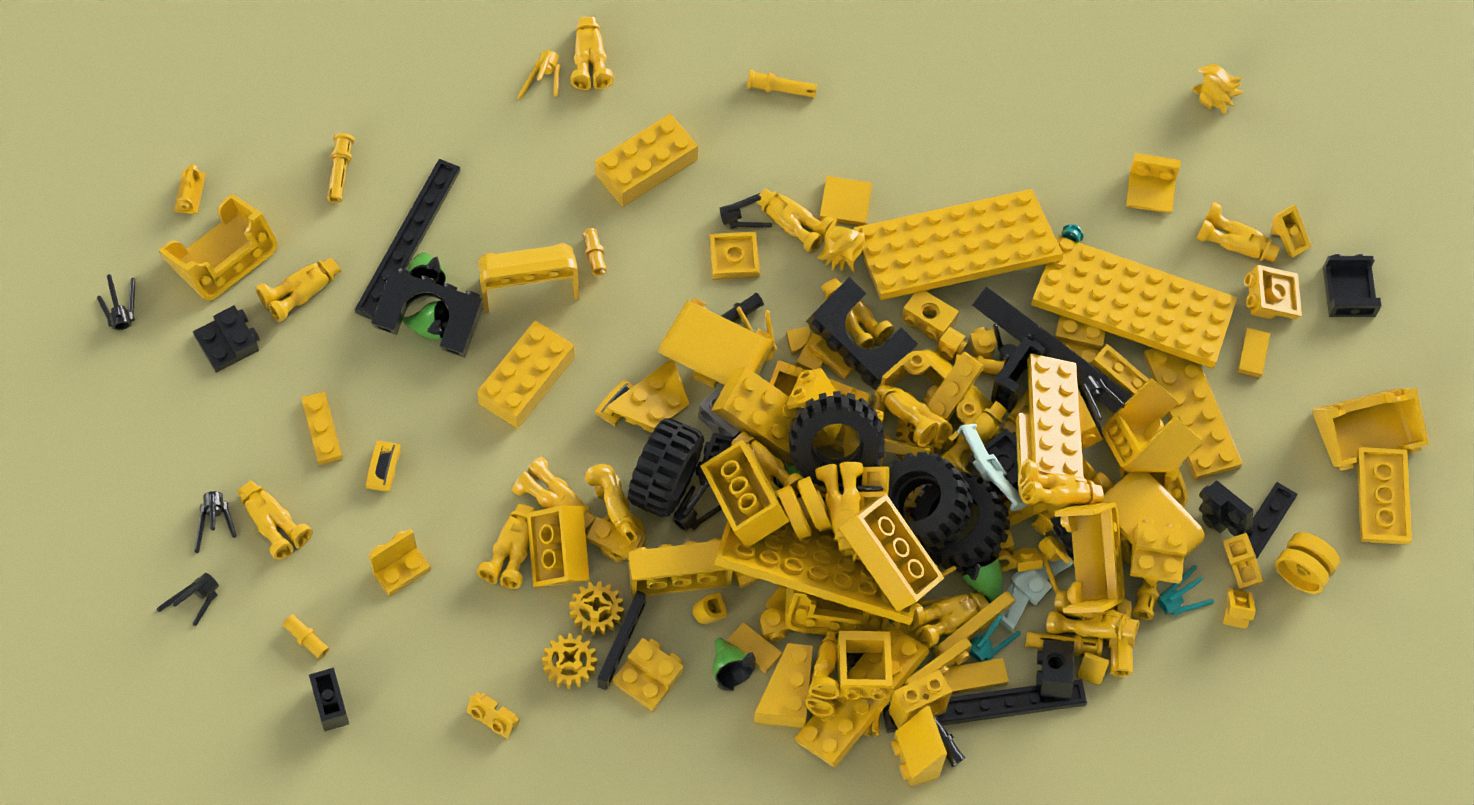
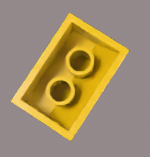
M561 505L527 513L533 587L569 585L590 581L583 506Z

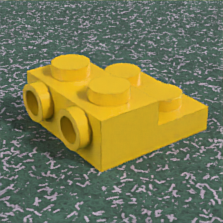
M1257 265L1246 274L1244 284L1249 288L1246 306L1251 309V315L1272 319L1277 315L1295 320L1302 316L1298 274Z
M1060 315L1055 338L1091 364L1092 360L1102 350L1106 331Z
M1144 519L1142 522H1138L1133 533L1130 576L1180 584L1182 581L1184 556L1187 550L1188 530L1182 529V525L1177 523L1160 526L1157 525V521L1152 519Z
M642 638L628 655L626 663L612 679V683L653 712L681 677L684 666L681 665L682 660L674 653L667 655L661 651L662 646L657 641L651 638L647 641Z

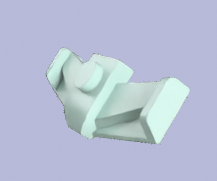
M977 424L961 425L957 433L958 435H964L975 457L973 465L982 478L987 482L994 483L1012 502L1009 507L1011 511L1023 509L1027 503L1022 501L1019 493L1004 477L1007 473L995 455H989L975 429Z
M1061 558L1055 562L1049 560L1054 577L1069 567L1074 566L1071 560L1068 564ZM1043 562V568L1017 571L1011 577V583L1007 591L1015 598L1016 603L1002 614L1003 618L1000 621L1011 632L1014 631L1028 601L1037 606L1052 590L1053 586L1048 582L1050 579Z

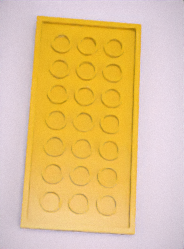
M1032 189L853 228L857 232L860 228H864L865 243L861 254L880 300L1063 260V252Z
M1057 236L1056 240L1063 252V260L1046 264L1033 296L1032 306L1214 369L1237 297L1088 245L1077 243L1062 236Z
M808 519L812 530L811 536L799 541L789 521L749 548H746L734 533L727 520L714 565L769 581L776 585H782L799 592L811 594L824 600L840 603L847 607L866 611L873 615L882 616L899 623L911 625L916 602L897 612L866 566L858 559L853 561L852 555L845 556V551H839L838 542L834 540L835 534L833 529L819 531L816 529L813 521Z

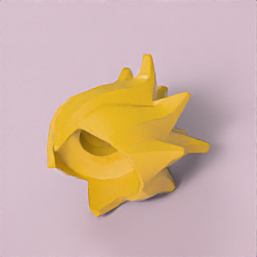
M1210 64L1197 69V71L1203 73L1204 78L1202 84L1192 89L1193 92L1200 95L1199 102L1209 110L1215 106L1223 114H1227L1226 105L1235 106L1230 98L1243 94L1242 90L1237 89L1241 85L1239 81L1242 78L1230 76L1217 64Z
M834 218L825 233L824 249L817 258L821 261L827 259L826 266L832 261L831 270L833 271L839 263L841 271L848 263L851 271L854 272V262L864 248V228H860L857 232L845 227L835 226L837 219Z

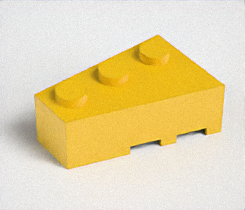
M787 643L755 711L753 723L797 728L805 726L807 713L805 699L809 690L813 646Z

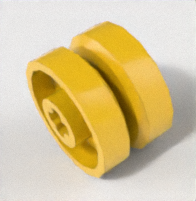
M810 476L798 481L797 486L802 496L800 498L797 497L793 487L789 485L777 490L799 541L811 536L812 530L808 519H812L816 529L819 531L832 526L826 513L828 510L819 489L816 490Z
M1297 532L1294 533L1286 545V549L1281 552L1274 564L1279 575L1287 583L1303 592L1319 594L1323 591L1330 580L1329 577L1333 576L1341 561L1335 549L1321 538L1310 533Z

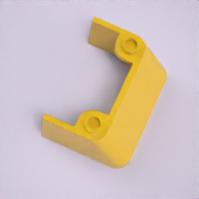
M565 243L499 254L486 253L477 261L484 313L489 312L488 289L571 278L574 300H579L577 263L573 248Z
M935 350L912 351L882 376L880 386L891 385L894 387L909 373L913 375L924 374L934 384L941 385L953 368V365ZM972 385L963 400L957 405L956 415L963 425L972 424L986 408L990 409L993 403L976 386ZM957 431L948 438L945 453L956 444L959 437Z
M1152 378L1102 428V434L1119 465L1127 472L1175 471L1203 442L1199 436L1176 416L1164 426L1161 419L1178 401Z
M1108 502L1072 506L1055 511V517H1061L1062 527H1065L1067 532H1072L1076 582H1073L1071 588H1068L1067 598L1071 605L1063 608V613L1104 612L1122 603L1125 598L1119 515L1116 503Z

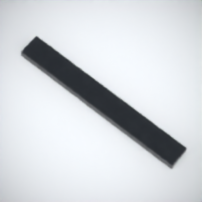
M442 159L437 161L355 308L356 314L371 320L373 319L390 270L398 271V268L407 269L461 171L459 166Z
M986 286L972 304L973 307L1021 342L1024 337L1030 334V340L1039 342L1045 348V357L1076 363L1077 384L1088 376H1094L1096 381L1102 379L1105 386L1124 404L1132 397L1130 393ZM1101 389V395L1097 400L1116 413L1121 407Z
M1082 679L1073 680L1071 698L1040 696L1041 686L1038 685L950 697L946 712L939 715L938 719L942 725L958 724L1086 706L1087 699ZM889 705L883 709V718L886 733H893L898 728L889 713Z

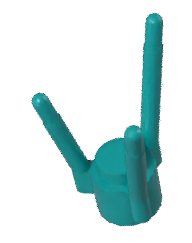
M1193 565L1182 575L1180 584L1173 583L1158 597V604L1166 615L1172 613L1176 617L1183 612L1214 603L1213 599L1181 607V604L1184 603L1182 595L1203 581V578L1199 577L1179 591L1175 590L1197 569L1196 565Z
M998 615L984 636L981 635L979 637L980 633H978L969 641L972 644L969 655L979 662L984 661V659L987 661L991 660L997 652L1021 634L1020 631H1016L991 650L993 644L988 638L1003 618L1002 615Z

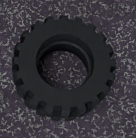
M833 391V396H827L825 392L819 394V399L816 401L813 398L806 401V407H800L796 412V418L792 419L791 431L789 432L790 456L793 458L795 469L800 470V475L803 478L810 476L814 484L825 486L824 482L817 479L815 470L825 465L835 464L838 467L839 485L840 483L843 484L840 463L859 462L863 464V467H880V459L884 458L885 453L883 426L881 420L878 419L875 409L873 407L869 408L868 402L863 398H860L858 401L855 399V394L847 393V396H841V391ZM844 424L859 433L860 445L852 454L834 459L825 457L816 451L813 445V438L817 432L828 425ZM862 475L856 478V485H861Z
M665 418L657 424L653 433L649 436V440L645 444L632 474L628 490V500L632 505L661 518L669 517L675 511L692 480L691 478L695 473L701 456L704 436L699 430L672 418Z
M917 452V456L909 453L905 454L904 459L901 461L898 458L892 461L893 466L889 468L888 497L904 520L903 507L905 500L915 488L924 484H937L940 486V502L930 516L919 521L905 520L927 553L933 552V547H937L940 550L947 546V541L951 540L954 542L958 538L956 536L958 531L961 530L963 532L967 525L964 521L965 519H970L972 513L968 506L973 504L972 496L969 494L971 489L961 473L947 459H942L940 455L931 453L930 456L926 452Z
M960 472L971 489L969 494L972 496L973 504L977 505L979 509L977 525L967 537L954 542L947 541L945 548L939 550L937 547H933L934 551L927 554L936 565L942 566L944 569L956 566L958 572H966L967 567L973 568L976 563H990L992 561L990 557L994 553L998 555L1001 552L1000 544L1007 541L1008 535L1005 533V530L1010 529V521L1006 518L1009 516V512L1004 505L1003 499L987 481L985 482L977 475L971 477L969 473ZM927 484L922 489L924 491L922 496L917 495L914 501L917 506L916 508H911L910 516L914 521L925 519L936 510L941 498L939 485L933 484L929 486Z

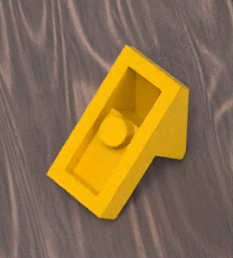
M1291 205L1274 215L1271 235L1281 237L1288 257H1295L1312 247L1296 205Z
M1228 588L1223 624L1245 629L1248 627L1249 620H1254L1256 612L1253 593Z

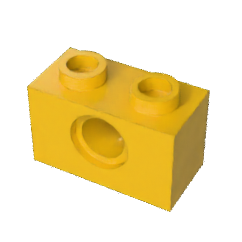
M921 291L914 293L904 306L901 319L908 326L916 327L924 332L928 338L939 341L949 327H954L959 311L930 293ZM924 315H931L934 318L928 319Z

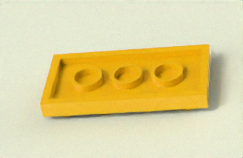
M1358 447L1356 453L1358 460L1360 542L1409 545L1412 542L1407 450Z

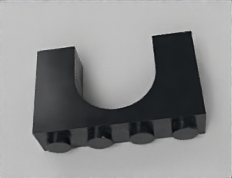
M398 268V271L391 269L371 322L374 328L397 335L407 308L417 299L434 297L443 301L449 310L448 324L440 343L441 349L465 358L484 307V302L480 295L468 290L466 293L457 291L456 286L444 283L443 286L435 284L434 279L426 276H421V278L411 276L412 272L402 268Z
M848 277L806 322L813 333L820 335L832 351L838 352L844 358L843 360L848 367L855 369L861 375V379L875 389L881 383L882 376L910 353L918 343L902 327L883 346L876 349H864L853 343L846 332V317L849 311L867 293L853 279Z

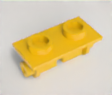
M189 164L182 171L174 212L198 214L206 173L199 172L198 167L194 164Z
M477 692L475 696L471 695L466 712L474 719L490 727L495 733L508 739L512 727L516 728L520 722V719L517 718L518 715L504 706L496 711L495 708L498 706V702L485 693L480 694Z

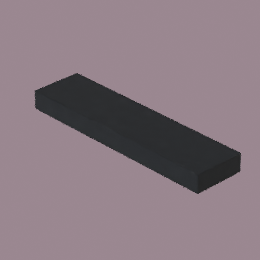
M1279 482L1275 483L1253 518L1252 537L1249 540L1256 559H1258L1298 495Z
M637 590L597 678L598 688L606 690L611 683L646 605V595L643 592Z

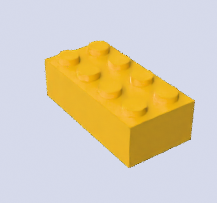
M670 113L596 159L595 175L618 203L624 207L697 161L698 145Z
M535 320L477 390L478 404L518 429L574 360V344Z
M749 368L734 369L711 411L739 431H746L750 437L754 436L758 442L787 464L793 463L789 450V432L791 431L792 419L796 418V412L800 407L789 409L786 405L789 396Z
M743 439L701 465L734 533L746 548H749L790 521L756 456Z
M887 494L868 504L839 527L897 612L917 602L944 579Z
M713 538L708 542L702 543L688 541L683 545L677 546L663 544L658 546V548L652 549L638 547L633 549V551H628V572L632 598L635 597L637 590L645 593L646 596L731 586L733 570L714 565L722 539Z

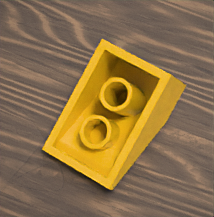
M927 706L896 730L893 741H891L893 753L895 756L899 755L902 763L899 765L902 778L908 780L910 787L939 778L947 755L930 706Z

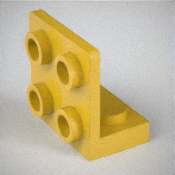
M1134 153L1129 172L1126 206L1172 213L1176 178L1180 170L1181 160Z
M412 529L398 532L390 542L385 545L376 546L371 551V554L368 555L372 574L389 597L431 570V566L416 546Z

